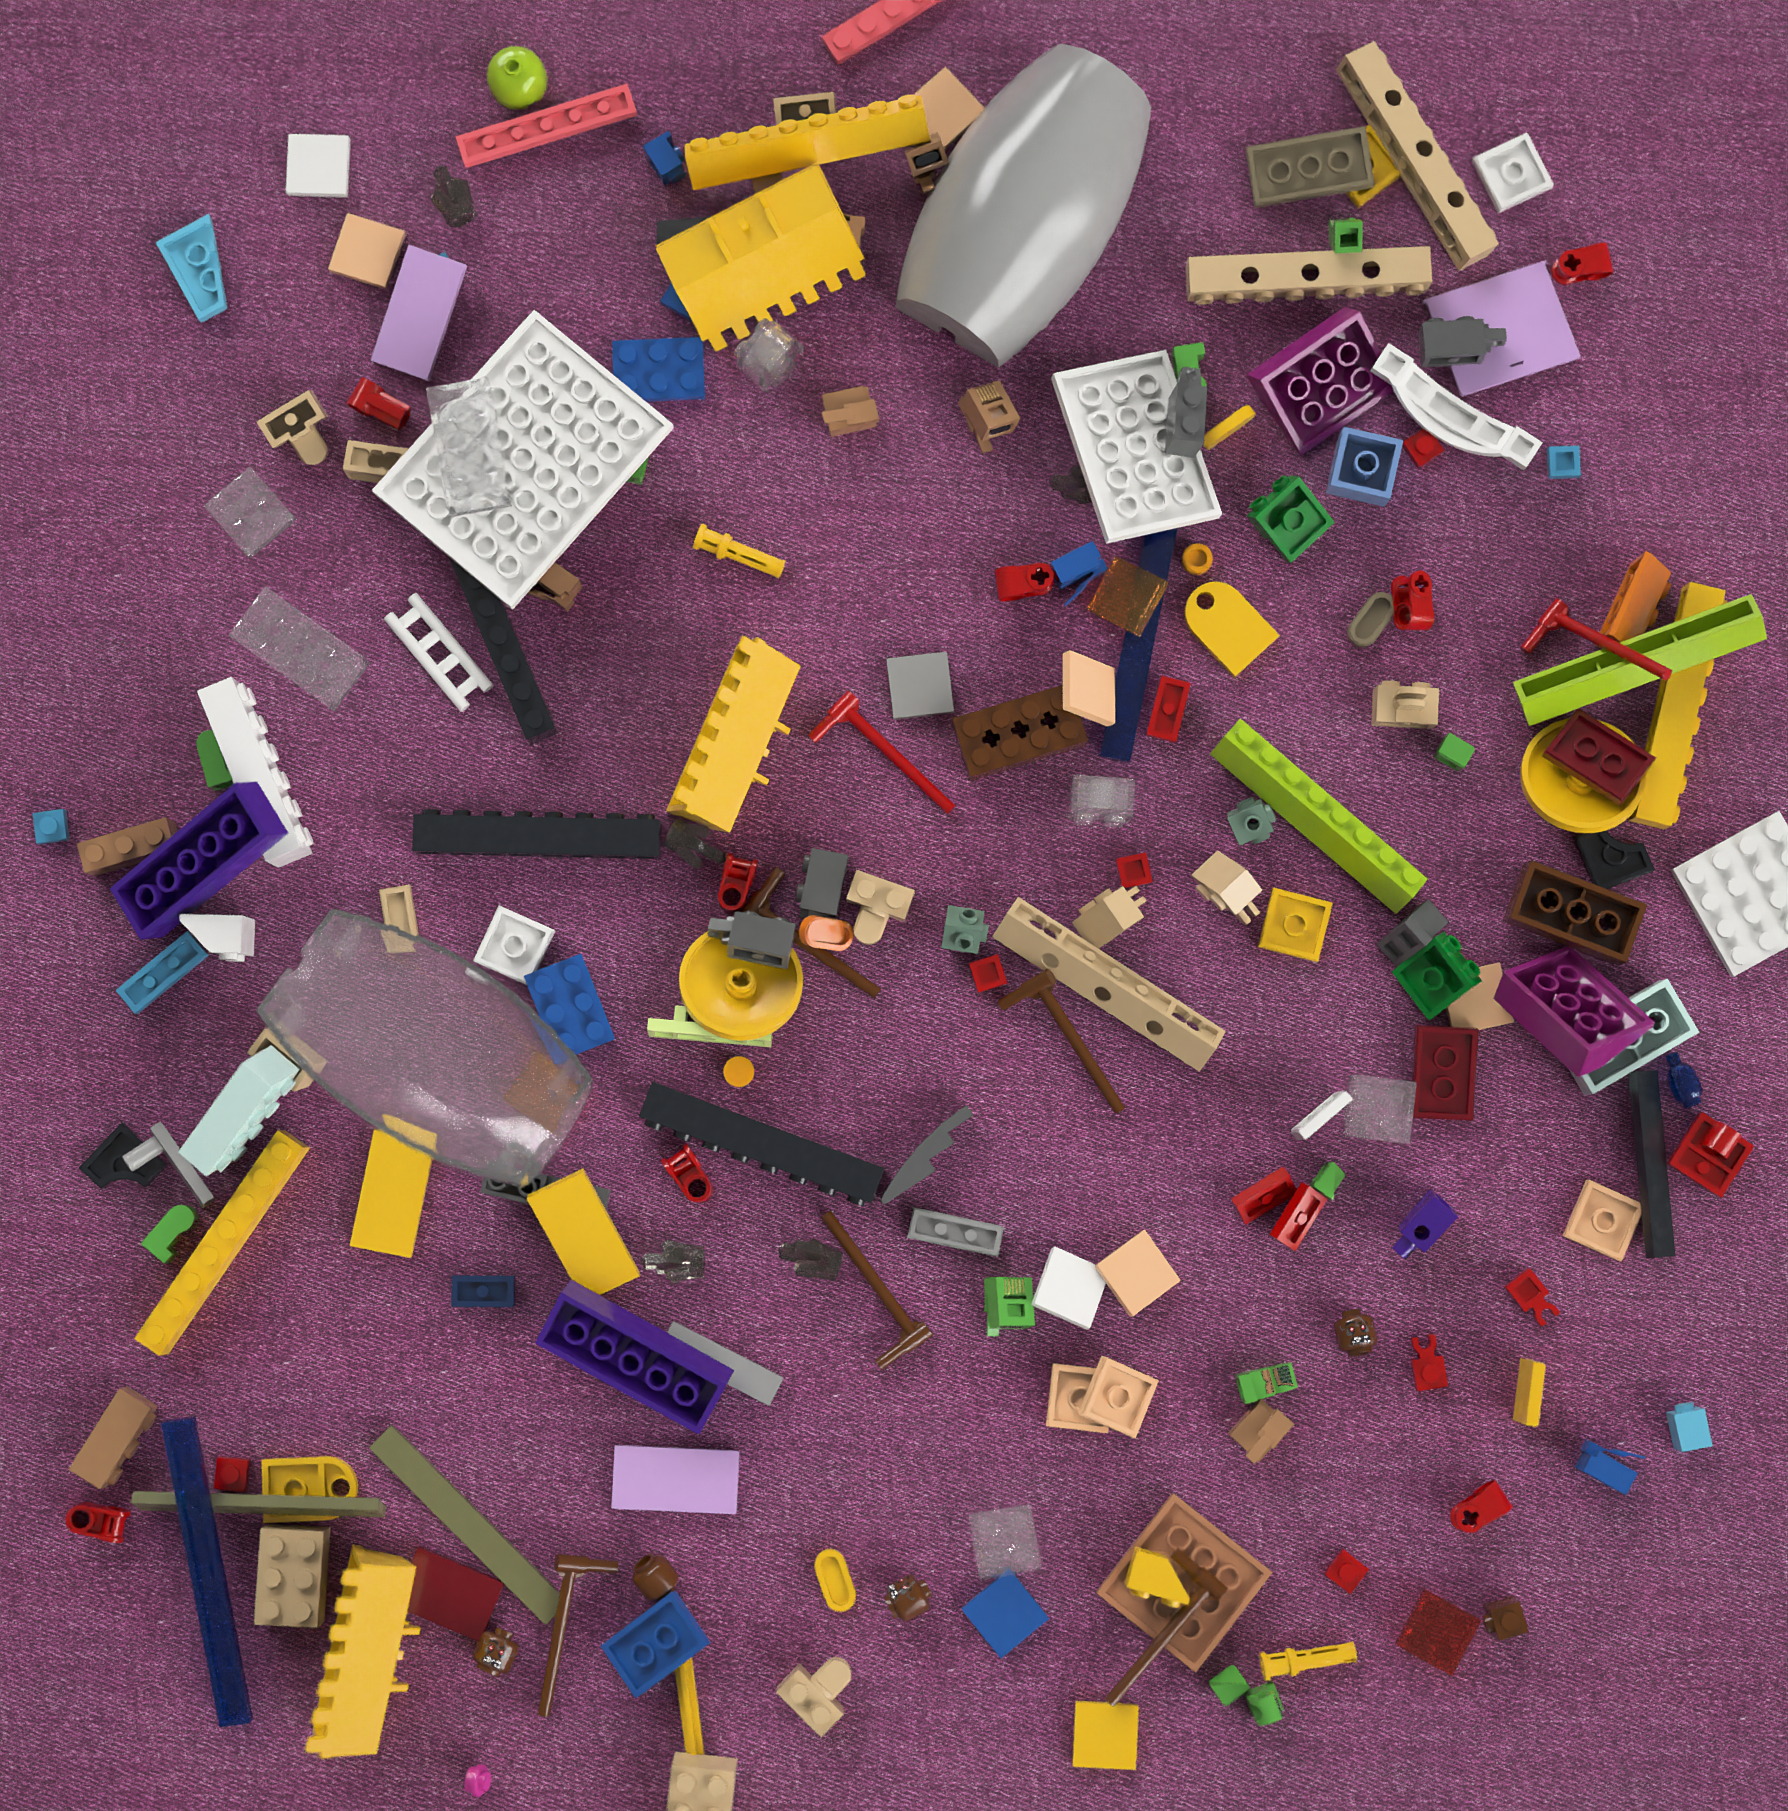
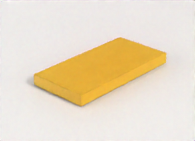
M375 1124L350 1246L412 1258L437 1136Z
M584 1169L527 1195L531 1208L573 1281L601 1295L640 1276L639 1269Z

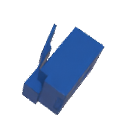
M1093 541L1050 563V568L1054 573V581L1060 591L1091 575L1090 578L1076 588L1075 594L1064 603V608L1085 590L1087 584L1108 571L1103 558L1100 559L1101 555Z
M1586 1439L1580 1449L1583 1452L1575 1468L1615 1491L1627 1495L1638 1473L1603 1454V1451L1605 1450L1622 1457L1630 1455L1645 1459V1456L1618 1449H1605Z

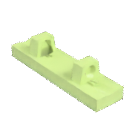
M675 1005L673 1020L648 1018L647 1032L649 1037L771 1047L772 1033L753 1040H730L716 1036L703 1029L696 1022H688V1012L684 1006Z

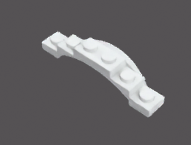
M1388 343L1372 367L1371 372L1392 385L1404 409L1423 429L1454 448L1476 455L1503 457L1520 469L1525 470L1543 442L1518 426L1514 428L1502 423L1460 400L1413 363V358Z

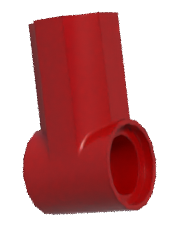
M361 377L346 403L358 413L369 418L373 416L398 431L405 427L412 411L409 405L385 393L383 388L364 377Z

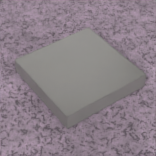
M947 652L886 658L893 720L954 713Z

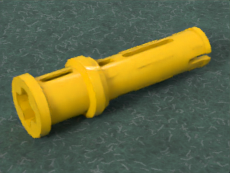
M703 523L698 530L693 544V549L695 550L701 548L716 554V558L720 560L726 557L775 576L778 579L786 562L733 541V537L728 533L722 535L707 529V525Z
M1349 1642L1300 1651L1285 1648V1652L1268 1655L1265 1652H1260L1259 1662L1263 1679L1268 1681L1272 1676L1289 1674L1292 1677L1305 1669L1357 1662V1654L1354 1643Z

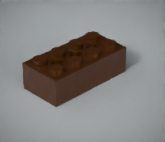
M1063 685L952 718V727L969 781L1086 746L1088 742L1081 716L1063 710ZM1045 717L1056 721L1053 726L1054 729H1049L1047 725L1042 726L1041 722H1044ZM1015 726H1020L1021 729L1027 730L1024 738H1020L1018 734H1012ZM986 735H991L992 738L998 739L995 742V747L991 748L989 743L983 744L982 741L986 739Z
M1531 860L1523 864L1503 922L1615 965L1627 963L1647 904ZM1545 896L1548 897L1547 902L1551 903L1547 908H1544L1542 906L1543 903H1541V898ZM1574 907L1577 908L1575 913L1579 914V917L1573 919L1571 917L1572 914H1570V909ZM1603 918L1606 920L1604 924L1608 925V929L1602 930L1600 928L1601 925H1599V920Z

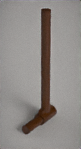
M776 866L760 890L755 891L741 913L752 911L761 917L771 919L778 917L769 910L771 908L769 897L786 873ZM795 930L794 943L874 999L881 991L880 987L827 950L803 944L799 937V931Z
M1045 969L1023 982L1018 989L998 1000L1000 1008L1006 1010L1027 997L1037 1000L1041 998L1113 1112L1117 1114L1125 1108L1051 991L1054 990L1056 979L1051 970Z
M830 1210L821 1217L903 1329L900 1333L899 1342L875 1360L881 1370H883L906 1352L909 1354L933 1336V1333L924 1321H911Z
M1179 1548L1171 1554L1170 1558L1193 1577L1192 1580L1196 1591L1189 1598L1188 1605L1184 1604L1104 1698L1113 1707L1205 1599L1208 1601H1218L1228 1589L1205 1567L1201 1568Z
M556 1554L554 1570L563 1578L538 1715L548 1717L551 1713L575 1578H580L588 1571L617 1573L618 1561L589 1559L588 1556Z

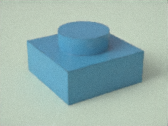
M1549 446L1546 449L1548 479L1579 478L1581 476L1579 446Z
M58 809L33 813L37 844L70 840L66 810Z

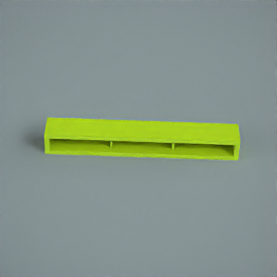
M1752 594L1620 643L1670 668L1673 674L1766 640L1767 635L1763 616ZM1601 649L1514 681L1513 684L1526 721L1531 726L1660 678L1605 649Z
M1241 718L1211 751L1210 755L1262 800L1270 804L1276 812L1395 914L1417 894L1428 880V878Z

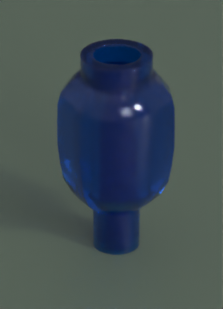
M1678 1052L1667 1055L1666 1059L1670 1066L1667 1079L1675 1100L1683 1104L1684 1109L1701 1104L1700 1096L1703 1093V1088L1693 1068L1681 1062Z

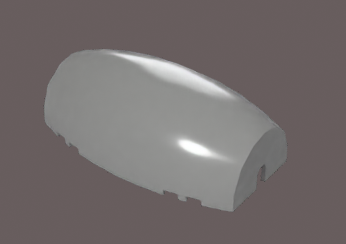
M1059 44L1048 49L1020 71L989 102L969 126L947 158L949 164L943 166L934 182L935 189L929 192L911 237L902 268L895 308L938 333L942 327L948 329L955 335L956 344L998 368L1028 345V342L1049 324L1052 318L1064 308L1080 288L1101 257L1120 221L1139 171L1148 134L1151 105L1144 91L1124 71L1105 58L1086 49L1066 44Z

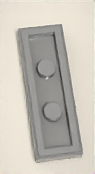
M913 1207L907 1238L998 1257L1004 1226Z

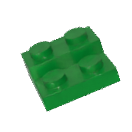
M1284 475L1272 484L1271 487L1274 491L1266 498L1265 496H1260L1250 504L1249 507L1252 511L1246 516L1262 537L1269 539L1284 560L1292 563L1335 522L1299 476L1290 475L1287 477Z
M1445 932L1434 937L1425 947L1392 971L1429 1021L1482 982L1478 976L1480 975L1478 965L1472 960H1466L1460 952L1461 944L1458 939L1453 935H1447Z

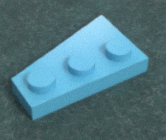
M209 214L156 242L201 323L228 309L212 217Z

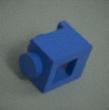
M669 131L643 146L646 159L664 186L670 182L672 184L677 183L686 176L682 165L685 158L677 145H673L672 136Z

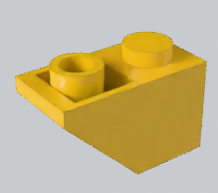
M1134 1547L1125 1579V1585L1131 1588L1130 1593L1146 1599L1149 1598V1594L1162 1597L1160 1602L1172 1607L1179 1608L1180 1603L1188 1605L1190 1599L1167 1557L1160 1553Z

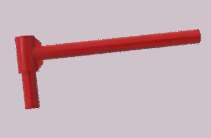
M1557 598L1541 616L1536 628L1520 647L1523 652L1530 655L1547 632L1550 633L1561 626L1663 680H1668L1672 674L1670 668L1570 618L1568 605Z
M848 690L827 711L824 719L807 735L816 744L836 723H846L849 720L945 813L949 814L956 806L857 712L860 701Z

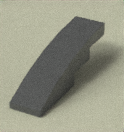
M967 1105L943 1122L916 1148L897 1172L882 1196L881 1201L884 1205L936 1171L929 1160L955 1143L948 1132L973 1116Z

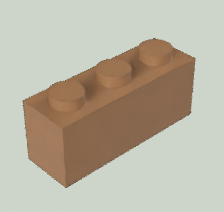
M165 817L76 843L84 873L95 877L141 863L177 832L175 821Z
M128 1386L119 1388L68 1470L98 1489L105 1488L109 1484L113 1486L123 1473V1469L120 1467L126 1457L130 1459L140 1445L137 1439L142 1431L147 1432L157 1418L154 1412L158 1405Z

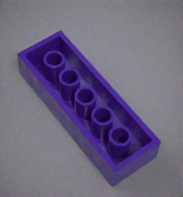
M258 782L235 783L114 884L110 890L140 940L164 937L181 923L179 920L180 914L193 913L289 833Z
M572 1279L560 1293L535 1341V1344L698 1435L735 1371Z

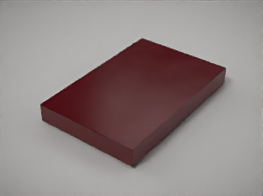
M1579 708L1570 717L1542 755V757L1620 807L1656 760L1655 756Z
M1415 1025L1410 1104L1411 1118L1473 1121L1478 1028Z
M419 1546L411 1562L416 1566L407 1612L479 1641L481 1634L487 1628L505 1584L498 1578Z

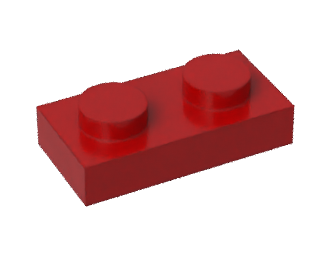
M1161 675L1146 736L1176 743L1191 683Z
M1283 1166L1256 1184L1243 1190L1231 1198L1240 1218L1247 1225L1292 1197L1297 1189L1290 1174Z
M1301 1182L1269 1235L1296 1252L1326 1203L1327 1198L1309 1185Z

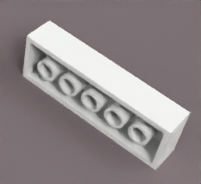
M232 677L198 690L197 693L234 784L258 782L289 833L263 854L265 861L279 868L313 854L310 845L313 844L310 832L307 827H302L298 817L302 816L300 807L295 799L291 800L287 789L291 788L285 772H280L276 765V761L279 760L278 753L272 743L269 744L264 734L268 732L267 726L262 716H257L253 706L257 702L252 690L246 688L243 682L239 683Z

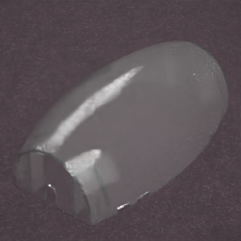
M331 909L300 950L302 961L298 968L293 971L288 967L256 1009L268 1029L296 1063L339 1104L380 1133L416 1153L459 1171L521 1188L530 1184L560 1148L587 1103L593 1087V1078L586 1068L580 1063L573 1051L557 1036L550 1025H547L514 992L481 968L445 947L419 935L414 936L402 931L394 925H384L372 921L369 917Z

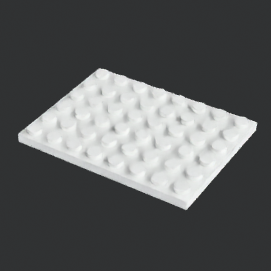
M533 310L372 489V492L513 610L674 427L670 421L538 312Z

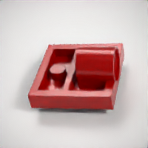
M1699 1112L1667 1161V1165L1716 1197L1722 1198L1751 1153L1754 1145L1743 1139L1741 1134L1730 1126L1712 1119L1703 1112Z

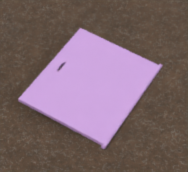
M1547 260L1422 300V303L1427 305L1431 318H1443L1444 321H1451L1462 316H1473L1474 319H1483L1484 324H1489V328H1506L1507 341L1505 345L1491 347V351L1486 353L1482 364L1450 366L1461 397L1581 358L1546 268Z

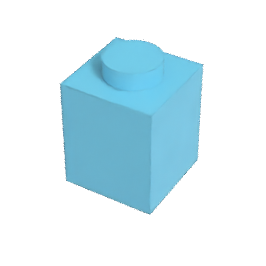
M1693 1402L1677 1404L1674 1411L1666 1412L1675 1450L1685 1452L1713 1446L1704 1408L1694 1407Z

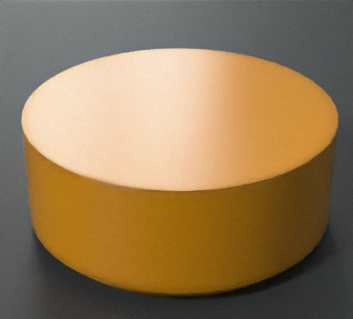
M1200 543L1188 546L1181 558L1183 568L1192 575L1204 574L1208 571L1213 561L1210 549Z
M736 1056L726 1062L723 1073L730 1085L744 1087L753 1080L755 1070L750 1060L742 1056Z

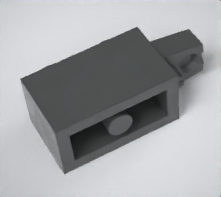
M1462 316L1451 321H1444L1443 318L1428 319L1426 322H1422L1418 332L1421 368L1482 364L1486 353L1491 351V347L1505 345L1507 341L1506 328H1489V324H1484L1483 319H1474L1473 316Z
M1182 367L1177 384L1168 398L1165 454L1195 458L1204 443L1207 387L1202 386L1200 369Z
M812 848L811 855L805 854L802 872L807 873L804 885H798L795 902L801 903L800 917L806 918L815 915L837 918L849 860L848 855Z
M735 911L734 917H727V920L710 918L707 935L720 939L722 944L727 945V957L788 969L795 939L796 924L781 917L771 919L761 917L752 911H745L743 913Z

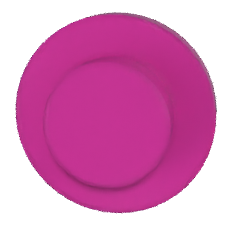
M478 1764L476 1767L471 1766L468 1769L465 1778V1790L472 1793L474 1797H481L484 1791H488L490 1787L491 1774L488 1772L486 1765Z

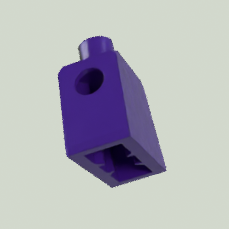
M1429 1189L1398 1226L1403 1235L1394 1244L1392 1249L1405 1260L1417 1247L1425 1253L1458 1218L1454 1208L1432 1189ZM1421 1225L1426 1226L1424 1232H1414L1416 1227Z

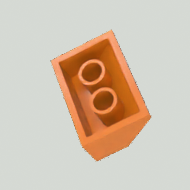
M1645 551L1630 563L1601 627L1600 633L1619 643L1644 634L1647 626L1652 627L1659 614V610L1655 609L1659 599L1664 600L1671 587V583L1667 582L1671 572L1651 553Z

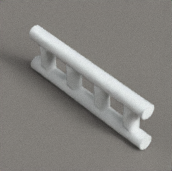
M414 593L407 600L412 605V609L401 618H398L394 612H391L384 618V621L459 711L463 712L470 706L469 702L464 698L478 686L485 693L494 685L421 597ZM422 617L432 631L418 642L407 628ZM441 640L451 654L437 665L426 651ZM460 663L471 677L456 688L445 674Z

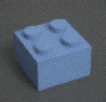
M1343 427L1338 435L1325 493L1385 507L1391 498L1403 440Z

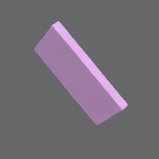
M408 244L371 361L430 381L467 265Z
M615 1445L611 1509L736 1514L740 1450Z

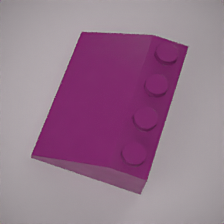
M1343 307L1247 374L1259 399L1299 455H1303L1394 392L1391 384L1371 372L1372 367L1382 353L1360 311Z
M1568 946L1504 971L1493 998L1577 1077L1601 1068L1655 1024L1648 1015L1573 948Z

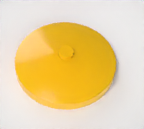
M1564 719L1545 727L1529 743L1520 768L1522 790L1528 803L1536 813L1552 825L1576 833L1602 832L1614 828L1628 819L1641 801L1646 786V774L1620 807L1542 757L1545 749L1569 719ZM1598 720L1602 724L1606 725L1613 731L1617 732L1621 736L1625 737L1626 739L1634 743L1625 733H1623L1618 728L1606 722Z
M707 932L701 935L686 952L679 973L681 999L692 1019L706 1031L730 1040H753L767 1036L781 1028L796 1011L802 995L803 972L800 960L794 949L792 948L788 969L729 958L727 957V945L722 944V940L709 937Z

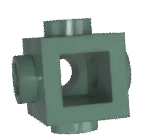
M1253 797L1245 799L1236 804L1237 809L1227 813V819L1239 846L1249 841L1257 844L1270 837L1269 833L1274 831L1272 822L1277 821L1270 804L1264 806L1261 798L1254 801ZM1252 818H1255V819L1258 820V821L1255 822V823H1250V822H1249V820L1252 819Z
M948 905L941 948L978 954L980 942L986 943L989 924H983L985 911Z

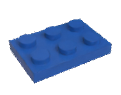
M701 337L612 341L613 375L645 402L705 399L704 348Z
M582 954L575 955L524 976L557 1062L615 1039Z
M675 1590L603 1643L601 1648L636 1699L711 1642Z

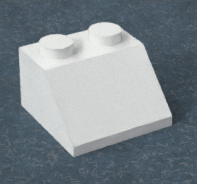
M180 914L179 920L209 952L218 954L220 960L244 962L245 956H254V919L242 915Z

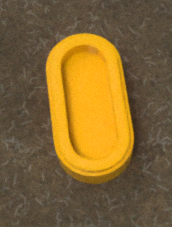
M1250 405L1243 406L1204 435L1203 445L1207 450L1213 448L1248 423L1256 413Z
M825 1549L815 1559V1572L826 1604L834 1611L843 1612L853 1606L856 1599V1590L844 1556L838 1550Z

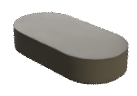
M1377 592L1371 595L1349 624L1347 637L1354 646L1365 648L1372 645L1393 618V597L1390 594Z

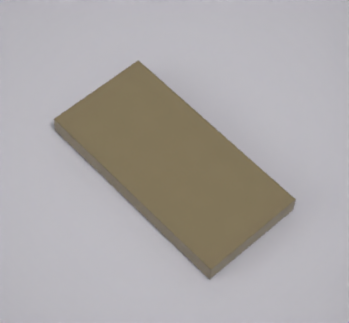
M1366 126L1245 147L1254 208L1374 188L1375 185Z

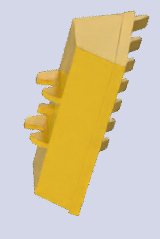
M818 162L656 245V250L672 285L690 315L702 341L709 339L715 351L727 347L721 332L732 327L739 340L750 335L744 320L755 315L761 328L772 324L773 320L767 308L777 303L784 316L795 312L796 308L790 296L800 291L807 304L819 300L813 285L822 280L825 281L830 292L842 288V284L836 274L837 272L848 268L854 281L866 275L859 262L865 258Z
M746 636L741 637L665 812L674 816H681L712 830L730 833L751 782L755 783L756 781L765 786L769 782V779L757 773L756 770L762 756L767 758L770 752L766 747L772 733L778 731L789 735L791 729L778 722V719L799 672L800 665L768 646L765 641L758 637L751 640Z
M352 1544L348 1566L342 1575V1594L336 1603L335 1625H332L330 1631L329 1653H326L324 1659L323 1681H320L317 1695L319 1696L317 1709H314L312 1715L313 1736L308 1737L305 1752H318L319 1758L377 1754L389 1693L407 1691L409 1685L407 1682L397 1681V1677L393 1676L396 1660H402L404 1656V1651L399 1650L402 1635H419L421 1628L420 1626L409 1625V1621L405 1620L416 1566L402 1556L364 1549L363 1546Z

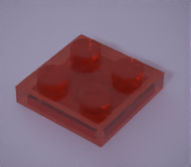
M1424 1588L1395 1644L1453 1676L1482 1620Z

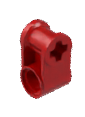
M1603 242L1583 248L1567 250L1551 268L1552 278L1561 285L1587 280H1600L1614 274L1608 244Z
M1045 563L1005 566L994 571L998 600L1001 602L1045 595L1051 591L1054 583V573L1050 566ZM1042 573L1043 578H1046L1043 585H1038L1037 580H1035L1036 574Z
M1419 570L1413 572L1409 577L1402 575L1394 578L1391 583L1395 626L1399 630H1429L1435 620L1432 602V582L1429 575L1425 571Z
M728 852L718 892V901L724 912L735 914V911L741 912L743 910L750 887L754 882L759 860L753 859L748 861L734 857L733 853ZM731 891L737 892L741 896L739 903L734 906L724 903V896Z
M687 1143L683 1145L682 1150L670 1158L666 1159L664 1157L661 1159L671 1178L678 1184L689 1200L703 1203L712 1196V1182ZM696 1180H702L706 1185V1192L701 1197H694L690 1192L691 1184Z
M1494 1479L1485 1483L1470 1496L1456 1504L1450 1512V1521L1456 1529L1467 1533H1474L1508 1513L1513 1508V1505ZM1464 1511L1472 1513L1469 1517L1470 1524L1462 1522L1465 1518Z
M82 1502L67 1512L65 1523L67 1528L75 1534L95 1537L111 1543H124V1526L126 1518L131 1515V1510L117 1506ZM78 1510H84L88 1513L90 1517L88 1525H81L77 1521L76 1514Z

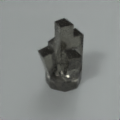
M437 166L433 172L437 184L434 188L435 191L432 194L431 202L443 214L448 226L451 228L462 227L473 221L478 215L472 202L468 180L451 177L447 166Z
M1074 465L1069 470V476L1054 474L1049 483L1052 490L1060 491L1063 498L1076 499L1079 504L1092 503L1080 466Z
M678 818L672 824L663 846L677 853L694 869L702 867V860L692 851L719 864L726 861L724 852L698 839H706L710 835L707 826L688 824Z
M814 1238L808 1242L797 1240L793 1245L783 1243L778 1248L780 1259L796 1263L793 1267L796 1276L823 1278L835 1282L842 1262V1251L829 1248Z
M666 1239L661 1245L663 1253H645L641 1259L645 1269H655L657 1274H667L666 1277L672 1284L690 1278H704L705 1275L704 1245H689Z

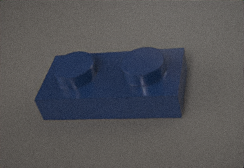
M452 1275L451 1307H515V1275Z

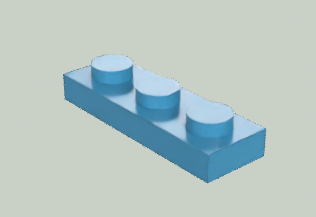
M186 931L116 989V992L134 1014H139L207 958L209 954L192 933Z

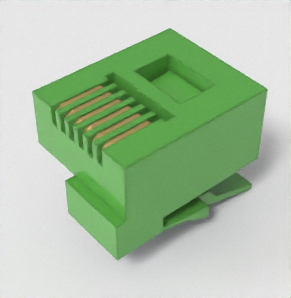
M987 1277L984 1279V1312H988L986 1337H998L999 1329H1027L1035 1326L1034 1306L1031 1305L1033 1301L1032 1277Z

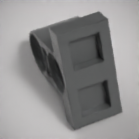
M1427 899L1376 945L1397 967L1425 947L1449 921Z

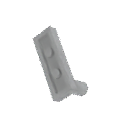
M161 1121L150 1128L151 1138L122 1156L127 1167L133 1172L163 1152L202 1208H205L214 1200V1196L190 1162L178 1153L180 1148Z

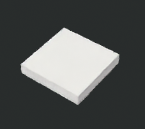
M1528 133L1472 159V163L1498 213L1548 191L1554 186Z
M289 134L286 179L287 195L348 197L349 135Z
M498 905L473 961L526 984L524 976L539 969L555 930Z
M1346 1091L1334 1092L1293 1127L1290 1133L1296 1140H1306L1352 1101V1097Z
M1053 1247L1051 1248L1031 1305L1087 1330L1093 1322L1106 1282L1094 1267L1095 1264L1060 1248Z

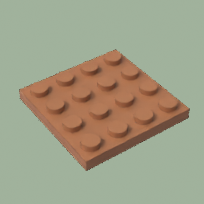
M1172 1492L1097 1589L1096 1593L1155 1639L1184 1604L1180 1603L1179 1608L1161 1603L1162 1597L1149 1594V1598L1146 1599L1130 1593L1131 1588L1125 1585V1579L1134 1547L1165 1555L1189 1598L1196 1591L1192 1580L1193 1577L1170 1558L1171 1554L1179 1548L1201 1568L1205 1567L1228 1588L1218 1601H1208L1205 1599L1164 1647L1194 1672H1197L1273 1572Z

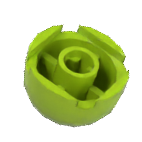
M510 46L501 49L492 57L487 69V83L491 94L500 105L509 109L523 110L528 108V105L542 99L547 89V74L543 62L533 51L523 46Z

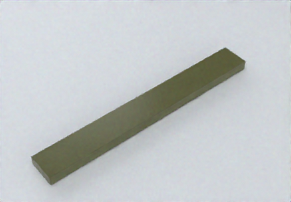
M391 1425L369 1449L546 1625L556 1615L560 1591L394 1425Z
M135 1491L132 1494L131 1504L141 1511L385 1518L386 1506L379 1498Z

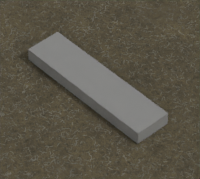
M675 1321L672 1322L667 1333L735 1370L727 1385L770 1406L784 1377Z

